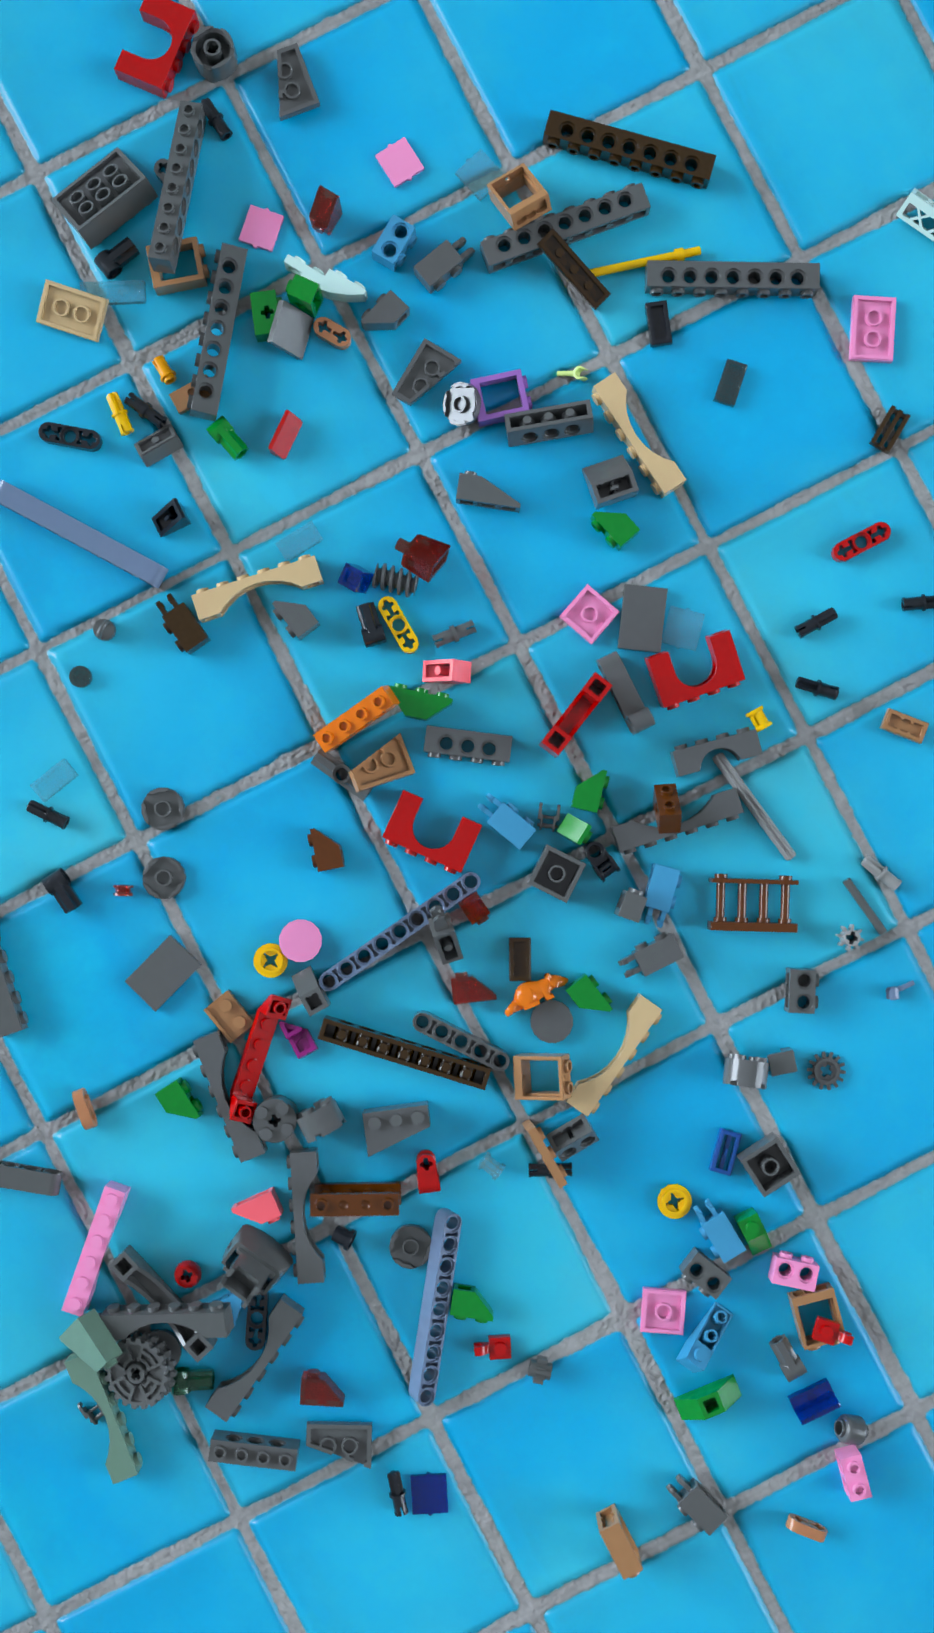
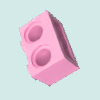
M780 1250V1253H772L768 1278L773 1284L815 1292L820 1266L811 1256L801 1255V1257H796L791 1252ZM781 1264H788V1268L785 1271H779ZM809 1268L807 1275L800 1276L802 1269Z
M856 1445L834 1449L844 1491L849 1500L855 1502L872 1497L863 1459Z

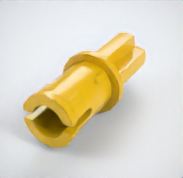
M112 392L107 394L106 399L113 413L111 416L115 419L121 436H127L130 432L133 433L134 429L127 416L128 410L124 409L118 393Z

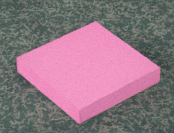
M587 584L559 618L592 645L620 611Z
M643 1287L640 1332L684 1335L686 1290Z

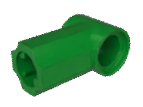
M223 415L206 429L218 444H221L235 461L243 457L249 449L234 432V428Z

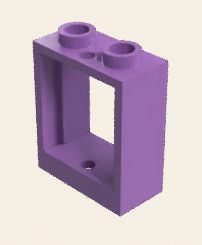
M521 369L470 379V384L477 388L481 397V408L477 417L479 427L505 422L504 414L533 409L531 397L526 396L525 389L528 388L526 375L522 376ZM516 380L522 407L486 414L480 387Z

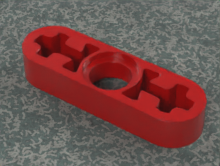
M878 522L837 543L831 550L832 558L836 562L843 563L884 542L891 534L890 526L885 522ZM878 529L884 530L882 536L878 535L873 539L870 535L874 534ZM857 537L865 538L866 546L864 548H859L856 545L855 540ZM851 546L852 548L844 554L845 557L843 555L839 556L837 554V552L840 550L839 547L841 549H845Z

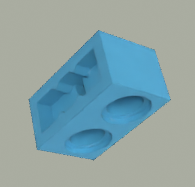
M393 214L371 251L373 260L395 272L398 266L401 267L404 264L407 250L409 248L412 249L417 241L416 227ZM400 232L406 234L404 238L396 237V235ZM391 250L395 252V255L389 257L385 253Z

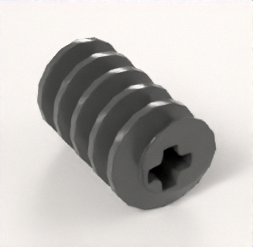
M378 563L374 572L372 587L377 588L380 584L381 590L384 591L389 586L390 593H393L397 588V595H401L405 590V596L409 598L412 593L415 595L420 573L417 572L412 577L411 570L404 575L403 568H400L396 573L394 565H392L390 570H387V563H384L381 568H379Z

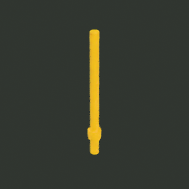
M700 246L683 249V247L676 248L673 252L592 268L590 271L598 277L645 267L647 260L685 261V258L701 255Z

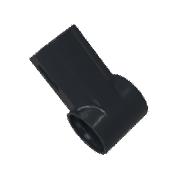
M126 237L111 250L106 249L97 254L94 262L106 278L112 280L122 272L123 266L138 256L140 252L134 243Z
M374 602L357 606V614L362 626L361 632L366 648L387 642Z
M62 868L42 879L45 889L49 894L54 895L65 914L83 904L70 885L71 880Z

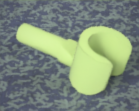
M577 366L571 371H557V376H571L580 381H586L588 378L580 376L582 371H588V369Z

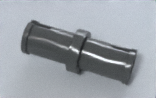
M472 619L455 627L454 625L449 626L448 630L432 635L433 641L442 638V640L434 643L436 648L453 641L456 643L460 641V638L476 633V627L466 629L474 625Z

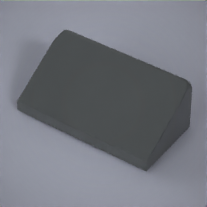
M170 423L138 441L134 446L144 464L149 467L181 449L183 444Z

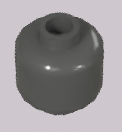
M842 1414L834 1423L835 1435L844 1444L861 1445L868 1436V1426L861 1416Z

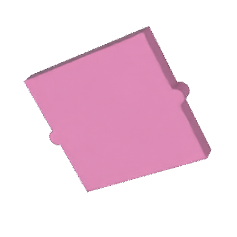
M405 137L392 145L388 144L386 149L375 155L394 188L407 180L411 181L412 177L425 170Z
M250 204L238 240L252 245L254 249L261 248L272 252L284 216L271 212L268 208L262 209Z

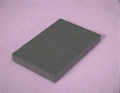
M631 584L624 585L617 649L652 653L661 652L668 589Z
M170 935L125 982L156 1012L202 964Z

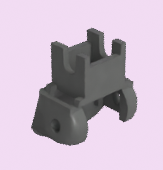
M245 1224L230 1241L224 1252L221 1263L224 1264L223 1270L226 1273L216 1288L220 1290L222 1287H225L243 1301L241 1307L245 1309L253 1296H258L261 1293L265 1295L277 1284L293 1264V1258L271 1236L254 1226Z

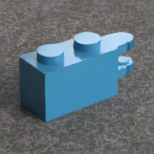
M488 793L486 795L487 799L499 808L493 814L484 804L480 803L477 807L490 817L486 823L520 850L536 831L533 827L535 823L527 816L524 818L520 817L517 814L519 810L510 802L507 805L504 802L501 803Z
M658 864L652 865L644 897L648 898L645 904L647 910L644 924L651 922L653 909H658L660 913L656 924L657 927L662 928L666 913L670 911V908L673 909L676 903L675 889L680 887L682 881L680 870Z
M707 1198L704 1201L708 1210L711 1211L710 1214L704 1217L697 1205L692 1208L700 1219L698 1221L702 1227L699 1228V1231L705 1241L710 1239L713 1244L710 1249L716 1259L721 1257L722 1261L726 1263L746 1251V1248L721 1207L715 1210Z

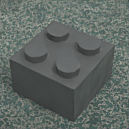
M546 844L527 883L567 903L586 864Z
M773 1132L736 1155L763 1197H766L801 1174L779 1138Z

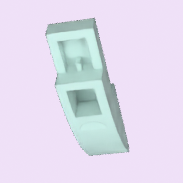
M288 254L284 260L286 270L320 284L323 298L341 302H366L368 298L366 288L357 281L353 283L348 280L347 276L341 271L336 270L335 272L329 268L324 276L322 270L317 267H309L298 256L292 257Z

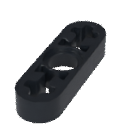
M45 422L39 427L40 438L48 444L90 452L98 451L102 446V438L94 430ZM51 428L54 433L60 434V438L57 435H50L48 438L45 432H49ZM71 431L75 432L76 439L70 443L66 442L65 435ZM81 433H83L82 437L84 439H91L93 436L97 440L96 443L93 442L90 446L87 441L81 440Z
M269 1291L265 1295L261 1293L264 1297L260 1300V1306H256V1296H253L248 1304L245 1343L253 1351L260 1350L266 1341ZM254 1312H259L263 1315V1321L255 1323L251 1315ZM255 1329H259L257 1337L261 1340L258 1341V1344H255L254 1340L250 1339L253 1338Z

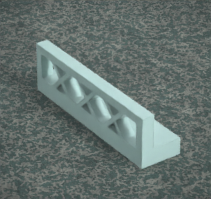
M914 188L896 216L934 241V234L932 233L934 228L927 230L923 227L922 221L923 218L927 217L934 219V201ZM911 203L917 207L918 216L909 217L903 211Z

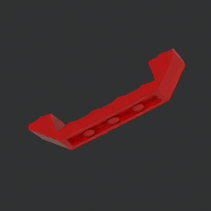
M271 994L257 1009L230 1090V1120L251 1124L258 1104L252 1098L278 1020H286L292 999Z

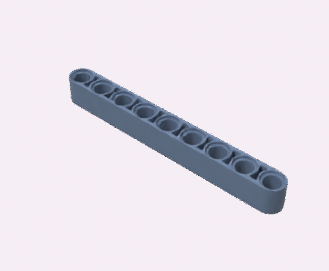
M0 479V504L159 589L169 571L167 568Z
M467 872L325 971L319 978L320 987L325 991L336 989L429 923L428 919L432 918L429 907L432 901H439L443 911L446 912L476 891L481 884L479 876L474 872ZM469 875L475 876L477 879V884L473 888L465 885V878ZM450 888H456L459 891L460 895L456 900L448 898L447 891ZM414 913H421L423 915L424 922L417 925L413 923L412 915ZM398 925L404 926L406 935L398 937L394 932L395 927ZM379 938H386L388 940V947L386 949H380L377 946ZM367 950L371 955L370 960L362 961L359 957L360 951ZM345 962L350 963L353 967L352 973H344L341 967L342 964ZM326 975L334 977L335 984L333 986L325 984L324 977Z
M448 1208L438 1210L434 1219L409 1382V1395L423 1407L431 1405L436 1396L462 1226L461 1217Z

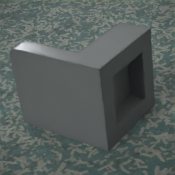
M791 1048L780 1049L781 1052L767 1055L770 1067L768 1069L769 1075L773 1077L798 1071L794 1051Z

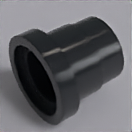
M338 1225L331 1240L348 1251L356 1237L357 1231L354 1229L351 1231Z

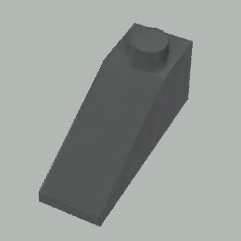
M473 471L460 473L456 503L519 513L520 503L485 478L477 476V473Z

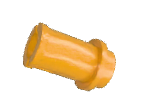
M160 355L154 358L152 364L160 374L161 382L166 385L175 382L177 379L176 372L170 368L165 357Z

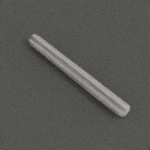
M718 753L712 759L730 785L737 789L738 796L784 859L791 860L794 858L796 853L725 755Z

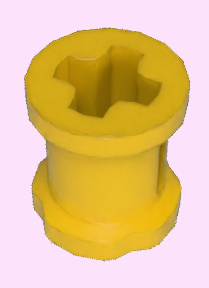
M763 706L745 714L747 718H750L757 733L773 724L771 721H768L764 714Z

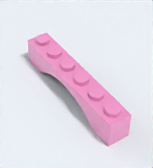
M112 1180L105 1185L62 1311L79 1317L88 1311L105 1253L124 1209L131 1187Z

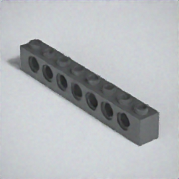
M180 101L148 253V259L154 272L175 274L207 121L202 103Z
M631 183L625 186L623 190L617 192L609 191L601 198H590L582 205L576 207L572 205L565 208L563 212L547 214L543 219L536 222L533 220L516 231L513 228H509L498 236H487L480 242V251L490 274L544 254L536 245L543 238L539 234L541 231L549 232L554 228L569 245L648 216L651 206L643 184L635 185V183ZM627 202L629 206L622 207L619 203ZM606 209L609 211V214H601L599 210ZM585 216L589 221L582 222L579 218ZM567 224L569 228L561 229L559 225ZM525 238L529 240V243L521 244L519 240ZM507 246L509 250L502 252L499 250V247Z
M222 243L221 250L216 249L214 263H218L217 271L212 270L210 283L214 284L213 291H208L206 304L210 305L209 312H204L202 322L203 325H206L205 333H200L198 345L202 346L201 354L197 353L194 366L198 367V373L192 376L191 387L195 389L194 394L188 397L187 408L191 409L189 416L214 422L216 420L248 249ZM230 267L233 272L226 273L223 268ZM219 288H227L230 293L223 294L219 291ZM222 308L226 313L220 315L216 313L215 309ZM214 328L219 329L222 334L219 336L214 335L211 330ZM214 349L218 355L210 356L207 350ZM211 370L214 376L207 377L203 371ZM205 390L210 393V397L203 398L199 392Z
M647 260L645 267V294H650L651 296L671 294L674 297H681L684 294H693L694 297L714 295L715 297L722 298L727 295H736L738 298H745L749 295H756L758 298L778 296L779 298L786 299L791 296H800L801 299H810L820 289V263ZM663 277H670L672 279V282H665L663 280ZM684 277H691L694 282L687 283ZM711 277L715 280V283H708L705 278ZM727 278H734L736 280V283H729L727 281ZM748 278L756 279L758 284L750 283ZM770 278L777 279L779 284L771 283ZM791 279L799 280L800 285H795Z

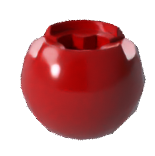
M192 1260L182 1261L177 1265L174 1272L175 1281L183 1288L194 1287L199 1283L202 1276L201 1267ZM186 1270L188 1273L192 1272L190 1278L188 1275L184 1276V1272Z

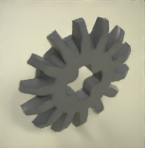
M822 1051V1058L815 1054L814 1056L817 1061L809 1060L813 1068H807V1071H812L813 1073L808 1076V1079L815 1078L812 1085L815 1086L817 1083H820L819 1089L821 1090L824 1085H826L827 1090H831L830 1084L838 1087L836 1081L840 1080L843 1082L844 1080L839 1077L840 1074H846V1071L840 1070V1067L845 1066L844 1062L838 1064L837 1061L840 1057L837 1056L833 1059V1052H830L828 1057H826L825 1051ZM829 1065V1070L832 1071L831 1074L822 1076L823 1072L820 1068Z

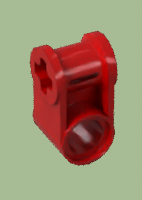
M424 1149L418 1153L416 1158L419 1194L439 1192L441 1189L436 1157L432 1151ZM424 1158H428L429 1165L424 1164Z

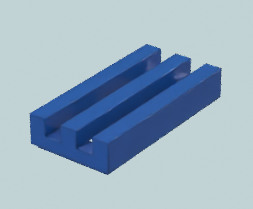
M720 1127L709 1166L710 1171L731 1176L742 1137L741 1133ZM726 1134L727 1137H726L725 1144H724V1148H723L722 1155H721V1158H720L719 1166L716 1167L717 1160H718V1156H719L720 1149H721L722 1142H723V1138H724V1135ZM733 1136L735 1137V1140L730 1154L727 1169L725 1170L723 1169V1167L725 1164L731 1138Z

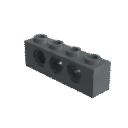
M590 399L504 414L509 447L594 433Z
M427 725L424 752L428 753V757L432 758L448 755L449 760L462 761V757L471 758L470 762L483 764V760L492 761V765L504 766L505 763L510 762L513 736ZM444 738H449L453 742L452 747L448 750H444L440 746V742ZM471 741L474 744L473 751L464 752L461 747L463 742ZM485 744H493L495 746V753L486 755L483 752Z
M215 1429L210 1441L208 1461L295 1472L298 1463L300 1439Z

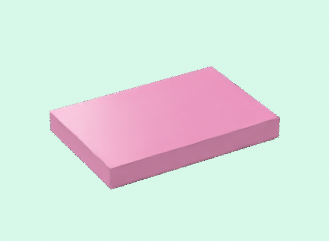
M854 295L852 297L849 361L893 362L897 297Z

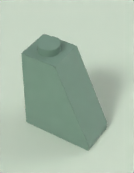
M95 1308L78 1317L59 1337L62 1343L96 1372L103 1368L106 1370L112 1368L118 1363L116 1359L123 1353Z

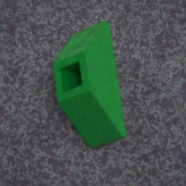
M395 683L394 686L389 685L400 702L398 706L404 715L409 718L428 721L451 706L453 699L449 698L447 693L437 692L436 695L428 694V690L416 687L414 691L407 689V685Z
M731 1374L673 1399L682 1420H706L726 1412L742 1394L734 1375Z

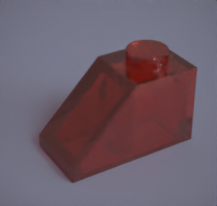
M320 185L309 218L315 231L320 234L324 232L330 236L342 216L339 196Z
M477 891L458 902L472 925L474 923L480 925L489 919L487 915L490 914V911Z
M467 971L455 972V976L451 977L454 1004L497 1000L496 993L474 975H468Z
M318 1369L303 1371L300 1405L344 1407L345 1394L325 1372H320Z

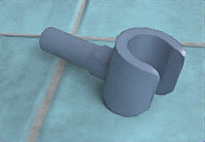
M911 980L901 986L888 987L886 989L887 999H900L899 992L914 986V981Z

